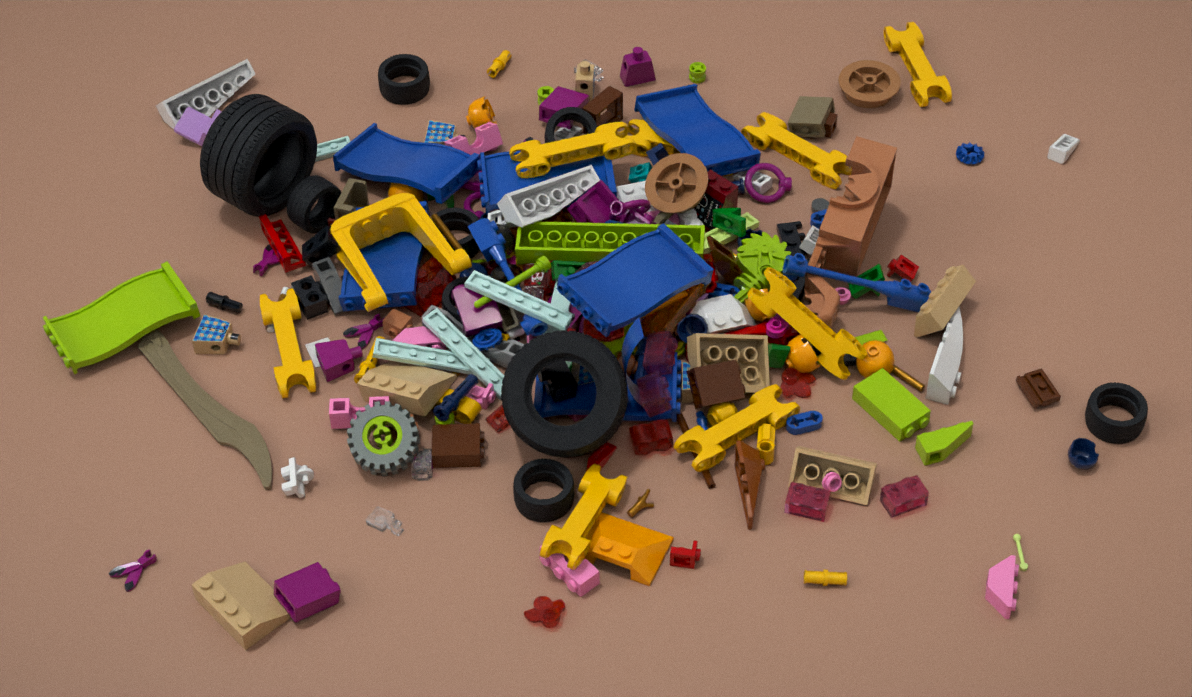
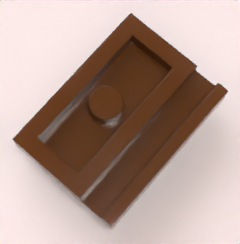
M1042 368L1025 373L1021 377L1020 375L1017 376V384L1034 409L1040 405L1046 406L1060 401L1061 395Z

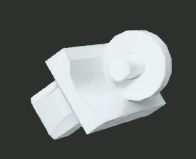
M295 457L289 459L288 466L281 468V474L285 481L290 479V481L282 484L283 492L287 496L296 493L299 498L304 497V484H308L314 478V471L308 468L307 465L300 466L296 464Z

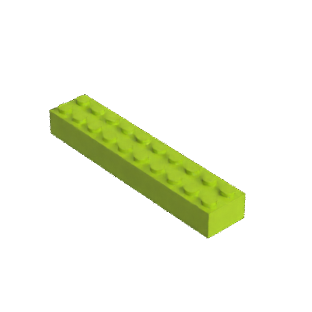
M536 222L522 228L518 226L515 247L517 264H534L538 258L545 256L550 263L553 260L588 262V265L591 266L632 239L657 230L661 224ZM666 225L704 260L705 225Z

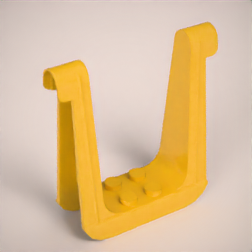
M399 193L342 216L331 225V234L341 248L336 256L363 290L361 294L366 301L364 307L368 312L388 304V300L359 249L389 238L399 232H410L451 275L472 267L470 258L465 250L457 249L454 251L413 194Z

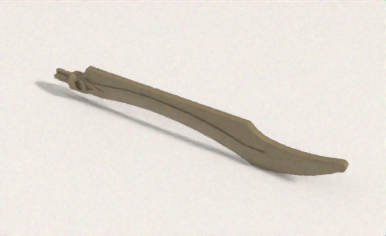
M158 329L144 335L138 346L142 354L220 445L230 446L241 452L257 471L265 490H270L272 488L271 458L267 445L255 425L229 411L205 392L182 366L169 342Z

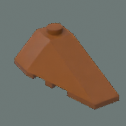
M739 440L736 441L734 467L747 528L751 530L762 471H765V461L760 458L758 450Z

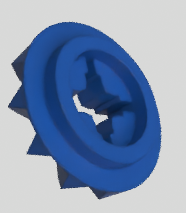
M970 142L968 144L962 143L961 146L957 147L956 157L965 164H977L984 159L985 152L982 147H978L977 143L974 145Z
M485 329L475 335L472 343L479 351L484 349L488 351L490 348L500 345L503 336L498 329Z

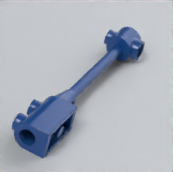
M483 218L469 225L468 228L486 261L494 259L501 267L508 281L515 278L507 264L503 245L506 241L501 233L497 234L499 228L495 221L491 222L489 219ZM519 284L514 287L522 291ZM527 314L523 316V321L520 322L527 336L530 334L532 336H539L548 329L547 323Z
M796 253L794 256L787 255L783 263V275L791 281L796 280L797 277L802 278L805 273L868 287L887 296L888 305L915 312H920V307L927 302L931 293L926 284L912 285L908 279H902L901 282L895 280L871 281L807 265V259L801 253Z

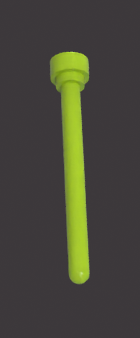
M542 256L536 260L533 267L505 284L515 287L537 272L545 273L551 269V263L547 257ZM484 296L475 301L474 306L480 308L493 299Z

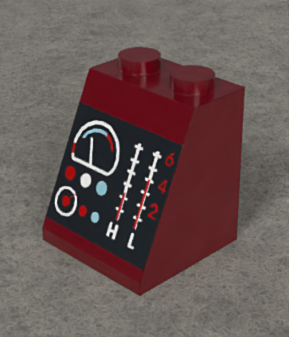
M708 171L706 192L700 203L693 208L697 213V218L705 225L706 233L716 228L713 226L714 209L737 208L738 186L716 172Z

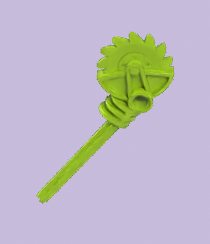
M762 232V236L751 233V238L741 240V243L744 245L737 249L736 262L744 273H741L740 277L734 279L735 287L740 290L734 297L741 303L745 302V298L748 299L747 293L751 288H756L757 290L770 289V284L763 273L767 267L783 274L784 260L787 255H791V252L785 251L787 243H780L777 235L771 238L766 232ZM679 341L666 352V355L670 357L673 356V352H677L678 358L685 352L686 343Z

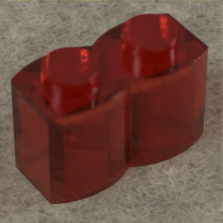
M657 420L649 424H637L629 428V437L635 455H647L653 451H667L673 447V436L668 420Z

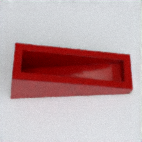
M609 442L602 445L588 458L586 471L593 464L600 465L602 470L617 450V446Z

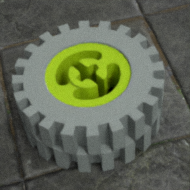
M380 401L374 402L375 406L371 408L367 404L364 406L365 411L361 412L358 410L355 413L357 418H352L350 421L351 428L347 430L349 436L347 442L357 464H360L365 471L370 470L373 475L381 473L382 476H388V472H392L393 475L398 474V469L402 468L404 471L408 468V462L413 463L415 460L414 454H418L420 437L415 420L406 409L402 410L401 405L397 403L395 406H392L390 401H385V405H381ZM385 426H391L397 431V440L393 446H391L393 443L392 434ZM373 430L374 440L381 449H376L369 443V437ZM382 434L386 436L384 441L381 440Z

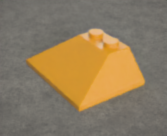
M601 512L585 537L591 540V545L584 560L587 559L593 565L596 558L630 569L631 580L650 586L674 537Z

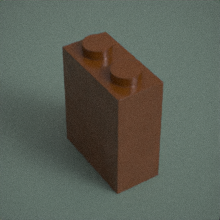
M737 360L696 367L686 371L695 409L725 402H734L745 398V386L741 381V369L737 364Z
M480 423L432 425L433 468L481 467V459H485L484 447H481V443H485V433L481 431Z

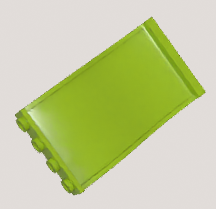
M168 261L161 264L160 269L133 277L76 311L52 319L44 316L45 325L42 327L47 336L51 335L49 339L54 347L57 346L56 350L60 358L64 356L62 360L66 368H71L73 373L76 374L78 373V368L97 363L115 355L160 326L188 316L196 319L200 317V312L196 301Z

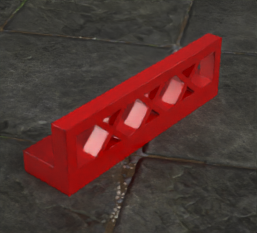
M266 214L259 216L261 230L285 273L306 266V262L302 260V254L282 219L270 222ZM280 227V230L275 231L274 228ZM280 237L285 238V242H281ZM286 248L293 250L291 251V253H288L286 251ZM291 259L299 260L291 264Z

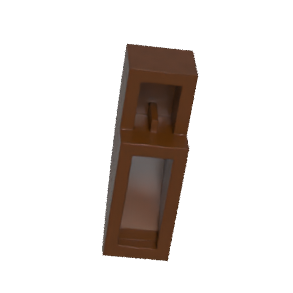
M709 235L707 242L715 267L720 275L732 285L734 284V279L740 277L742 273L735 260L733 251Z

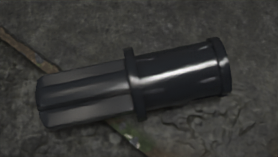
M209 292L206 296V303L216 305L222 310L226 308L238 313L242 310L243 304L229 299L227 295L222 296Z

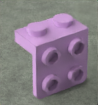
M187 107L176 124L174 132L202 146L209 128L222 111L217 109L212 118L191 107Z

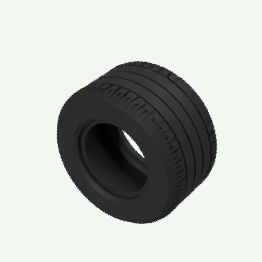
M250 94L233 101L217 116L204 139L200 154V171L203 183L213 195L249 215L259 217L266 214L269 216L287 207L293 189L312 173L317 155V138L314 127L304 115L266 95Z
M561 330L539 335L516 352L517 354L512 357V361L509 362L504 373L503 385L501 386V401L509 425L524 443L546 455L569 458L591 453L613 437L625 416L628 403V389L623 369L609 348L587 334ZM570 361L581 365L591 374L596 385L597 393L593 409L587 417L573 425L560 426L546 421L536 411L532 401V386L536 376L543 368L554 362Z

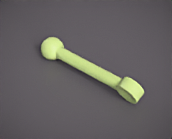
M1014 534L1013 540L1016 541L1020 558L1019 569L1027 571L1028 564L1024 561L1020 544L1021 536Z

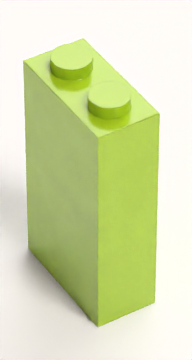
M883 368L853 386L852 399L899 442L911 437L920 428H925L930 422L931 410Z

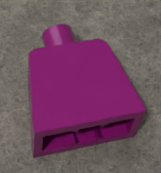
M634 47L633 53L623 56L620 78L625 87L656 81L652 60L648 52L643 51L641 47Z
M344 339L315 344L316 356L326 382L354 371V359L363 357L360 346L349 349Z

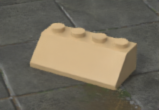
M964 265L948 268L944 278L937 283V288L929 294L927 302L920 307L921 310L916 316L914 336L916 338L943 330L975 284L976 280Z
M798 446L795 450L788 488L868 505L877 463ZM830 472H836L842 480L841 487L835 492H828L822 487L823 478Z

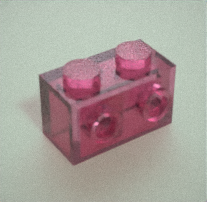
M670 331L648 333L643 367L650 376L672 374V368L675 365V350L678 347V343Z
M655 371L636 379L642 406L650 418L671 409L670 400H672V396L667 389L669 384L665 376L662 377L659 371Z
M918 475L906 477L893 484H887L881 488L880 502L889 516L893 518L927 505L929 492Z
M791 482L785 500L784 513L824 522L830 503L831 491Z

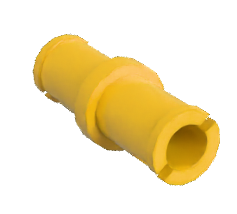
M503 50L499 57L493 60V64L487 69V74L490 72L488 76L495 78L500 70L506 67V63L512 57L508 50Z
M823 569V571L804 570V584L846 586L847 572H828V569Z

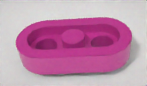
M777 313L774 318L767 322L766 333L771 338H781L791 325Z

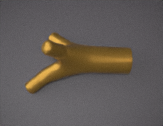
M647 489L642 497L639 496L637 502L627 511L631 518L643 508L654 507L653 503L646 502L651 491L650 489Z

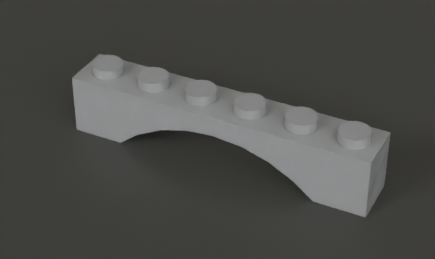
M431 305L421 317L423 319V317L438 308L464 335L463 325L448 311ZM475 335L466 338L472 343ZM512 339L500 341V345H496L495 348H490L488 351L486 349L480 351L486 358H490L491 362L507 368L509 362L512 361V357L525 344Z

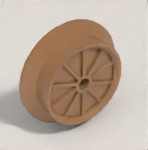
M861 60L847 65L840 72L838 79L839 86L845 93L846 98L852 104L862 108L884 106L897 94L901 85L898 73L891 66L874 60Z
M686 153L669 155L658 161L650 170L645 182L646 197L651 205L661 212L670 214L687 212L700 203L708 186L707 169L702 161L693 155Z

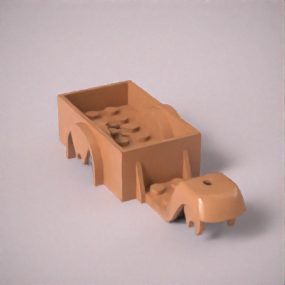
M856 136L845 163L846 166L852 167L851 175L848 176L849 182L845 184L846 190L843 197L830 198L828 209L819 229L816 246L808 263L809 266L854 277L858 276L892 187L897 147ZM806 273L804 298L809 300L811 304L805 306L833 329L839 312L840 295L822 277Z

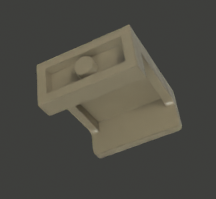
M800 96L788 121L789 131L799 137L824 138L826 134L824 127L826 119L830 112H835L833 97Z
M348 179L334 206L335 220L354 212L358 204L369 206L366 181Z

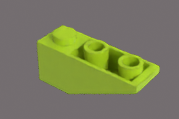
M972 421L961 422L954 426L943 427L936 431L917 435L915 449L923 464L926 466L945 460L971 437L974 423Z

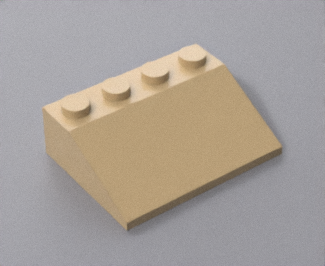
M695 333L687 337V352L691 369L737 360V364L741 369L740 377L745 386V393H756L770 386L768 335Z
M390 361L368 370L358 381L357 386L364 401L369 402V397L389 396L392 406H395L397 403L401 405L402 410L406 409L409 413L425 417L456 380L457 376L423 366Z
M246 562L209 572L192 584L195 599L245 650L291 618L274 596V589Z

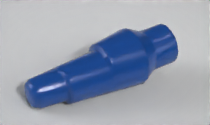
M699 411L696 413V422L704 430H707V418L704 416L703 411Z

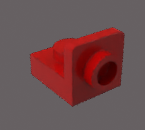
M901 254L896 260L893 258L888 264L887 276L890 277L895 272L911 282L919 266Z
M693 541L692 549L671 546L670 566L694 569L696 561H700L701 556L698 541Z

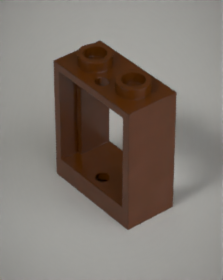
M608 86L587 103L583 110L587 111L594 118L597 127L607 123L620 122L623 119V93ZM583 126V134L586 135L588 134L587 129Z

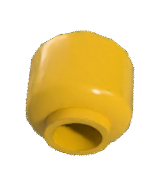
M730 402L712 405L708 410V421L714 426L736 414L737 408Z

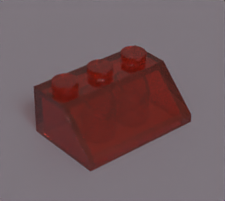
M432 256L418 270L416 285L417 304L403 307L420 317L423 316L431 305L441 308L442 294L445 287L458 278L456 275H451Z

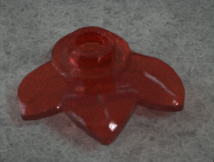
M787 368L781 375L782 384L780 388L782 389V394L787 398L792 397L794 394L800 398H808L811 396L809 384L815 382L816 378L811 373H800L795 368Z
M539 596L534 600V608L523 613L528 621L533 623L541 622L543 626L553 628L559 624L560 614L565 610V603L562 599L552 602L547 596Z

